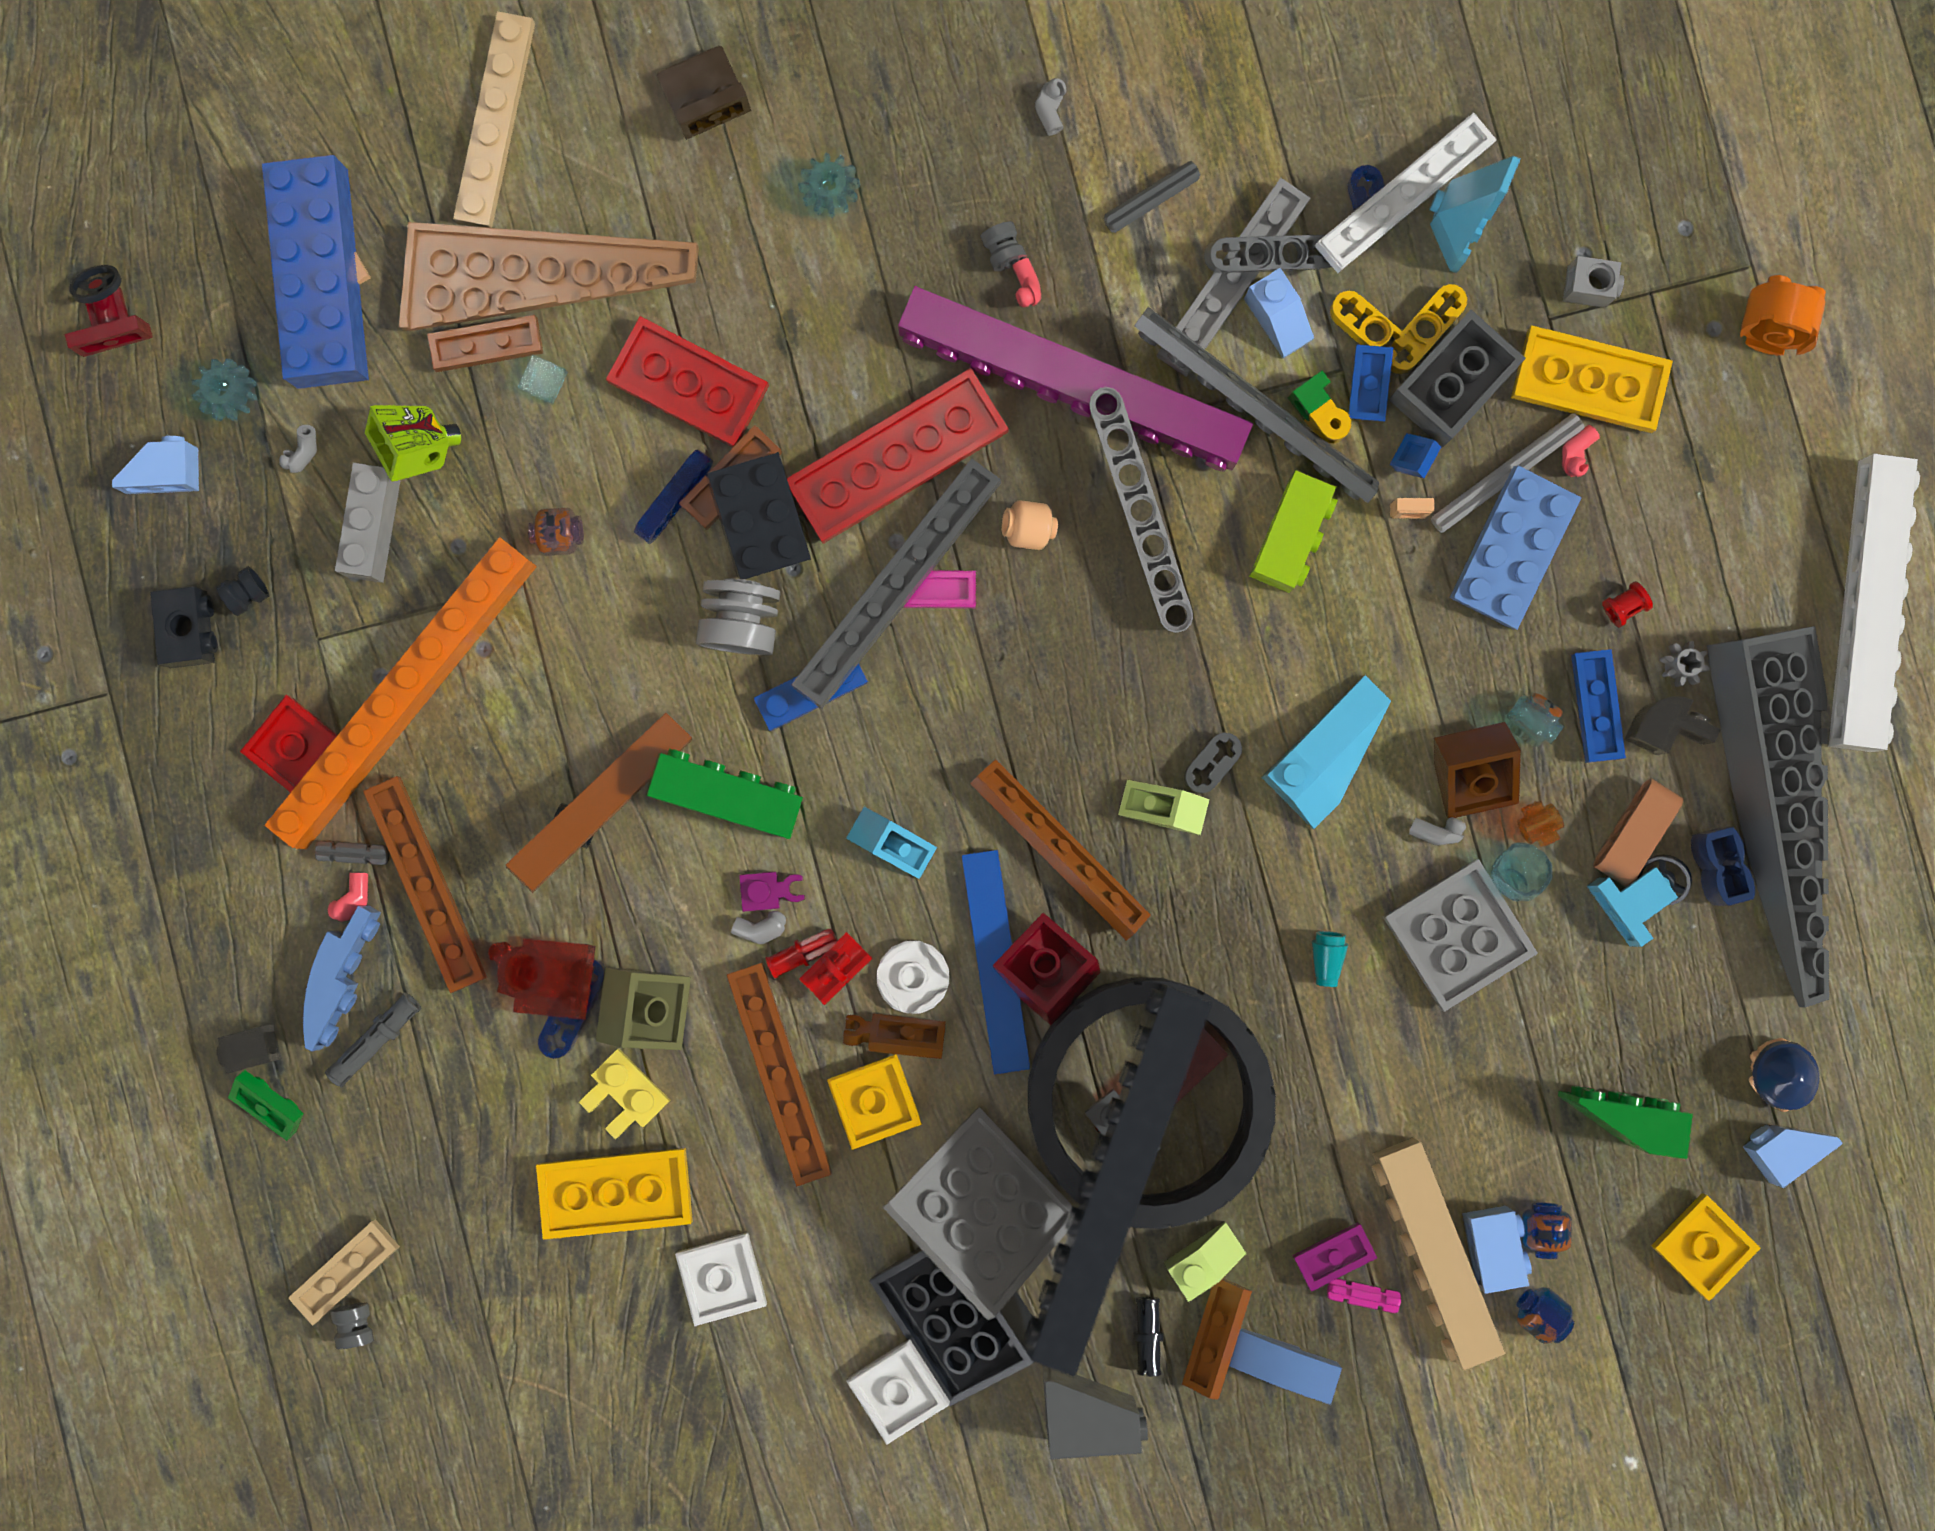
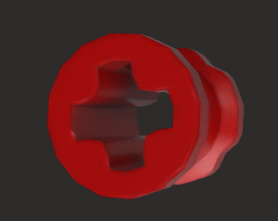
M1637 581L1629 584V589L1615 598L1609 597L1602 601L1604 611L1611 622L1618 628L1625 625L1626 620L1639 612H1648L1653 608L1648 592Z

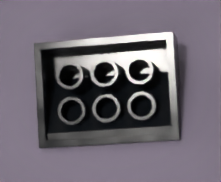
M920 1247L869 1280L906 1339H910L949 1399L950 1406L1034 1364L1033 1361H1030L1029 1347L1025 1346L1027 1339L1024 1338L1032 1314L1017 1291L995 1317L987 1320Z

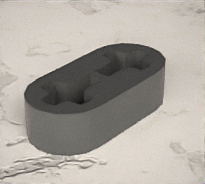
M1221 733L1213 737L1187 767L1184 773V782L1187 788L1197 794L1207 793L1215 788L1239 759L1242 753L1240 740L1231 733ZM1219 741L1223 744L1230 741L1233 744L1230 748L1233 756L1230 758L1226 755L1216 763L1213 760L1219 751L1216 743ZM1210 764L1213 769L1207 775V779L1210 781L1209 785L1207 786L1203 783L1198 786L1194 785L1193 781L1196 777L1192 774L1193 770L1201 771Z

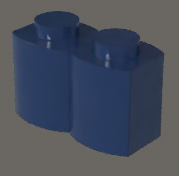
M1725 827L1693 834L1691 838V851L1697 865L1702 869L1701 884L1707 900L1713 906H1730L1754 899L1755 883L1750 870L1743 863L1745 851L1739 833L1733 827Z

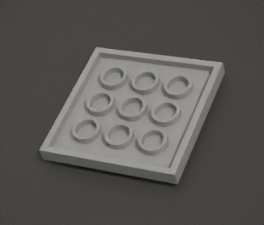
M980 1107L958 1127L883 1206L884 1210L987 1320L992 1319L998 1314L1067 1232L1065 1223L1072 1207L1066 1198Z

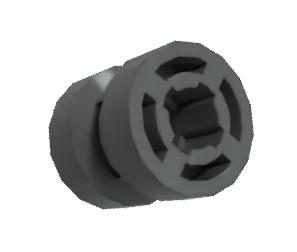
M1011 221L992 226L980 235L984 248L990 250V263L996 272L1012 268L1014 263L1027 258L1024 247L1018 244L1016 240L1017 230Z
M369 1303L345 1305L330 1311L332 1323L337 1327V1334L334 1336L336 1349L359 1347L374 1341L373 1331L367 1324V1318L370 1315Z

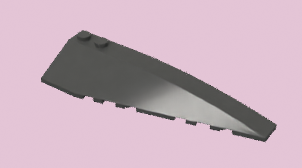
M1815 626L1707 645L1708 662L1711 669L1715 702L1717 704L1731 787L1749 862L1784 970L1798 1006L1802 1008L1829 1000V951L1823 948V939L1826 931H1829V916H1823L1822 895L1829 894V879L1822 878V861H1828V800L1822 797V787L1825 784V780H1828V766L1822 765L1821 744H1828V729L1821 728V711H1827V693Z

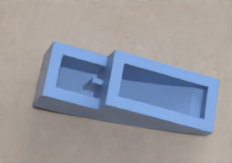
M1243 1328L1240 1329L1229 1364L1230 1367L1258 1379L1330 1405L1342 1370L1336 1361L1303 1351L1298 1346Z

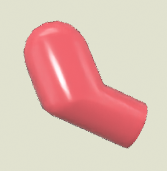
M1024 258L1012 265L1022 287L1015 294L1016 300L1023 308L1029 305L1035 306L1041 300L1038 277L1029 258Z
M1587 425L1582 431L1565 442L1562 447V468L1568 476L1581 477L1588 471L1589 465L1585 464L1584 450L1600 438L1597 430L1591 425Z
M349 873V892L337 901L333 900L328 906V914L332 919L340 922L351 920L358 906L367 905L368 873Z

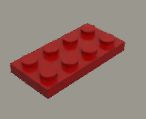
M641 316L638 318L606 378L609 384L731 447H734L741 440L769 388L767 381Z

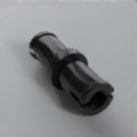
M1137 1297V1331L1134 1332V1340L1138 1341L1137 1374L1144 1376L1146 1373V1376L1162 1375L1160 1341L1164 1340V1332L1160 1331V1298Z

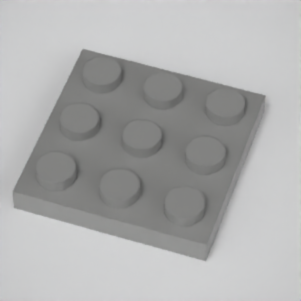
M1479 859L1471 861L1383 916V919L1443 1012L1538 954Z

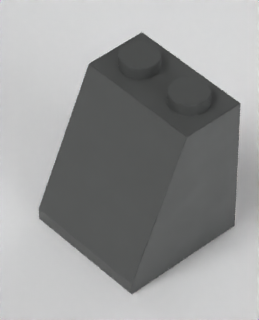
M1042 1365L1050 1460L1142 1453L1141 1441H1148L1147 1420L1144 1417L1143 1407L1137 1408L1134 1396L1077 1374L1076 1377H1072Z

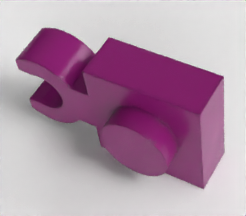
M777 872L739 875L742 912L780 908L781 897H785L790 902L805 900V895L796 896L790 892V885L794 881L804 880L802 875H790L783 882H778Z

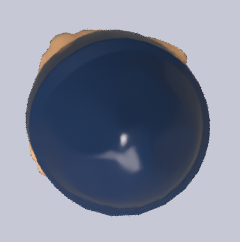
M1777 1038L1765 1042L1750 1054L1752 1076L1749 1078V1083L1766 1103L1781 1112H1788L1789 1110L1803 1108L1813 1100L1819 1087V1069L1812 1054L1803 1046L1784 1038Z

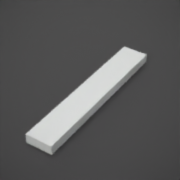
M1475 113L1471 114L1315 244V247L1333 269L1339 273L1487 150L1496 141V138Z

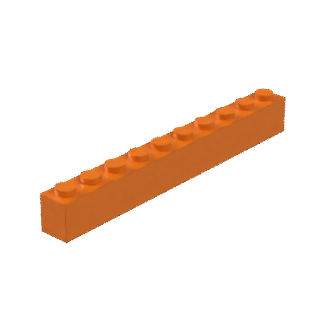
M499 537L264 826L293 849H307L537 566Z

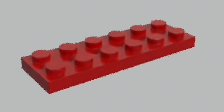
M970 368L788 477L787 481L792 495L822 544L1007 434L1009 429Z

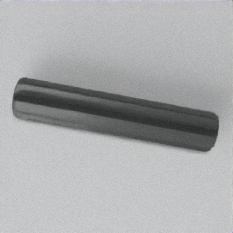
M1188 161L1104 215V222L1107 228L1112 233H1116L1197 182L1200 178L1197 166L1192 161Z

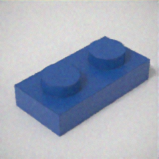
M1356 345L1348 412L1350 419L1385 421L1394 347Z

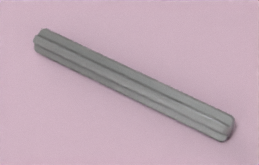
M1576 414L1566 417L1433 515L1431 521L1439 532H1445L1502 490L1513 466L1519 465L1529 470L1584 429L1582 420Z

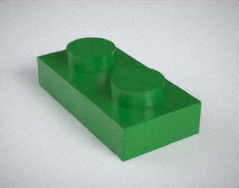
M245 1069L234 1079L228 1097L230 1100L286 1141L297 1132L304 1113L299 1110L292 1100L283 1098L269 1088L266 1081L260 1077H254Z

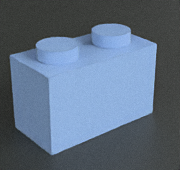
M1507 1206L1462 1213L1472 1269L1479 1289L1484 1294L1529 1286L1527 1275L1532 1273V1268L1527 1252L1522 1251L1520 1237H1524L1525 1232L1520 1215H1516L1515 1211Z

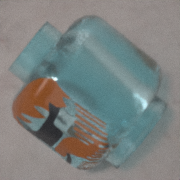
M1533 693L1529 697L1523 694L1506 716L1511 720L1509 723L1510 731L1533 747L1540 746L1545 740L1552 744L1565 727L1559 723L1563 714L1560 707L1539 693Z

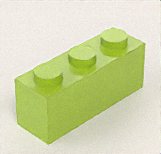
M1295 470L1287 483L1249 577L1288 593L1296 585L1302 587L1310 569V566L1305 565L1309 552L1316 553L1324 533L1318 531L1323 518L1327 520L1331 518L1338 501L1332 498L1336 489L1335 486Z

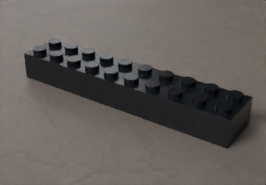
M1162 983L1158 990L1152 988L1145 1005V1010L1150 1013L1146 1025L1142 1026L1139 1024L1131 1045L1136 1049L1132 1063L1125 1061L1118 1082L1123 1087L1119 1098L1112 1097L1105 1114V1119L1109 1123L1106 1134L1099 1133L1091 1154L1094 1156L1095 1164L1092 1171L1085 1170L1078 1188V1192H1081V1202L1078 1208L1072 1206L1065 1223L1066 1234L1068 1235L1065 1244L1059 1242L1051 1262V1265H1054L1052 1281L1044 1280L1038 1297L1040 1302L1039 1309H1041L1039 1316H1031L1024 1338L1027 1339L1025 1346L1029 1347L1030 1361L1076 1377L1212 1003L1205 999Z

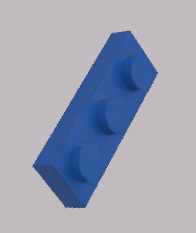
M1612 649L1572 654L1585 763L1626 758Z
M859 663L828 703L868 684ZM798 676L754 697L769 731H773L819 708L792 687L791 684Z

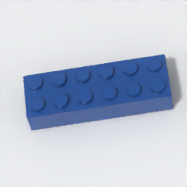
M335 155L263 163L262 169L283 379L297 389L367 381L369 376L360 285L357 282L356 245L348 169Z

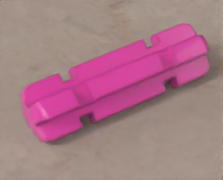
M1338 1278L1329 1282L1327 1287V1298L1332 1301L1343 1302V1299H1346L1347 1304L1377 1310L1379 1306L1382 1307V1311L1393 1314L1398 1312L1401 1305V1294L1394 1290L1385 1289L1384 1292H1381L1380 1287L1352 1281L1348 1285L1346 1280Z

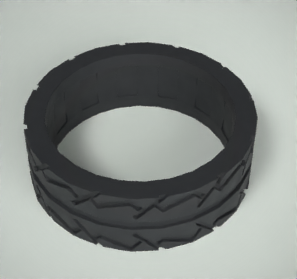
M1164 978L1124 979L1101 985L1076 999L1048 1028L1036 1049L1028 1077V1114L1037 1150L1052 1177L1076 1203L1080 1204L1082 1198L1078 1188L1084 1171L1066 1153L1057 1136L1053 1121L1052 1092L1057 1070L1068 1048L1084 1029L1102 1016L1126 1006L1146 1004L1152 988L1158 990L1161 983L1212 1003L1206 1021L1225 1039L1236 1059L1242 1081L1243 1108L1238 1130L1223 1157L1209 1172L1195 1182L1171 1192L1142 1194L1130 1226L1133 1228L1164 1229L1170 1226L1172 1228L1199 1221L1224 1207L1228 1201H1231L1251 1182L1265 1158L1275 1125L1274 1082L1268 1059L1253 1032L1225 1004L1195 987Z

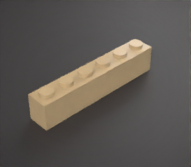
M1411 1138L1373 1153L1376 1164L1371 1166L1373 1174L1379 1186L1385 1185L1390 1197V1199L1385 1200L1388 1212L1394 1222L1397 1220L1400 1222L1404 1234L1399 1235L1400 1242L1408 1257L1413 1255L1418 1269L1413 1270V1274L1422 1292L1427 1290L1432 1303L1427 1305V1310L1435 1327L1441 1325L1446 1338L1441 1340V1345L1448 1361H1455L1460 1368L1467 1370L1505 1355L1422 1143L1415 1138Z

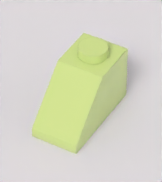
M1127 780L1118 815L1201 835L1209 799L1179 789Z
M1223 1222L1166 1260L1164 1264L1188 1302H1190L1221 1281L1246 1255V1252L1227 1223Z

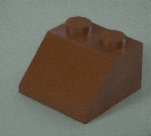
M1506 722L1434 737V767L1448 819L1519 804L1521 750Z

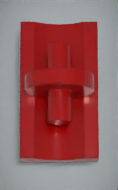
M846 932L799 980L825 1006L873 958Z

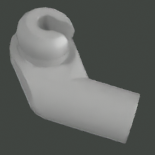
M1053 78L1046 82L1035 102L1036 112L1048 136L1055 135L1064 128L1057 109L1066 93V85L1059 78Z
M779 911L769 912L768 918L756 924L737 917L731 934L756 944H765L781 936L785 930L786 917Z

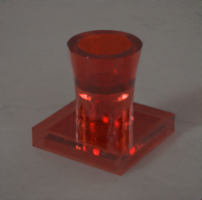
M523 939L522 946L509 950L499 963L497 977L503 992L515 998L513 1012L586 1020L596 946Z

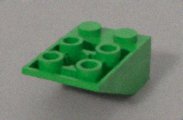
M1571 1086V1092L1558 1091V1096L1624 1144L1648 1154L1688 1159L1693 1114L1680 1110L1681 1103L1651 1096H1645L1643 1103V1098L1616 1091H1608V1097H1605V1092L1581 1086Z

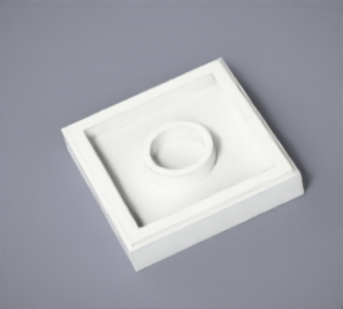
M748 1232L675 1253L694 1326L762 1308L767 1305Z
M910 1339L851 1375L846 1381L886 1444H889L948 1407L950 1403Z

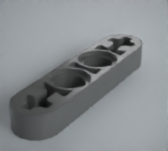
M1325 235L1225 237L1210 242L1204 251L1205 264L1210 270L1217 273L1275 271L1279 268L1282 271L1320 270L1332 267L1321 255L1308 256L1309 250L1317 249L1315 244ZM1287 243L1293 244L1298 253L1297 259L1292 264L1286 262L1282 255L1283 247ZM1253 244H1258L1264 251V259L1259 265L1254 264L1249 259V249ZM1216 251H1238V258L1222 261V259L1216 258Z

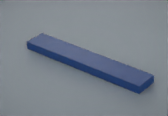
M998 850L962 855L993 1072L995 1075L1030 1069L1020 997L993 968V964L1012 945Z

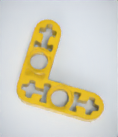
M1448 284L1441 287L1403 331L1355 291H1344L1337 295L1330 306V315L1335 324L1360 345L1384 347L1391 336L1396 340L1391 346L1399 352L1406 349L1409 354L1407 356L1408 361L1404 360L1398 363L1395 360L1397 352L1393 349L1391 371L1396 374H1404L1416 366L1460 316L1467 306V296L1465 291L1457 285ZM1453 296L1456 299L1454 302L1455 308L1450 307L1440 318L1436 312L1443 305L1444 298L1447 299ZM1340 302L1344 305H1347L1349 302L1353 303L1355 307L1352 312L1358 318H1361L1364 313L1368 315L1358 329L1354 326L1358 318L1351 313H1348L1346 316L1340 313L1342 310ZM1427 320L1434 325L1435 335L1432 338L1427 339L1419 336L1416 330V325L1419 321ZM1372 323L1380 325L1384 330V338L1378 342L1369 340L1365 333L1367 325Z

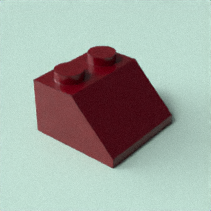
M1042 913L993 964V968L1023 1002L1050 1026L1101 973L1098 959L1045 913Z

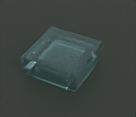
M532 355L518 388L523 392L553 404L568 372L558 365Z

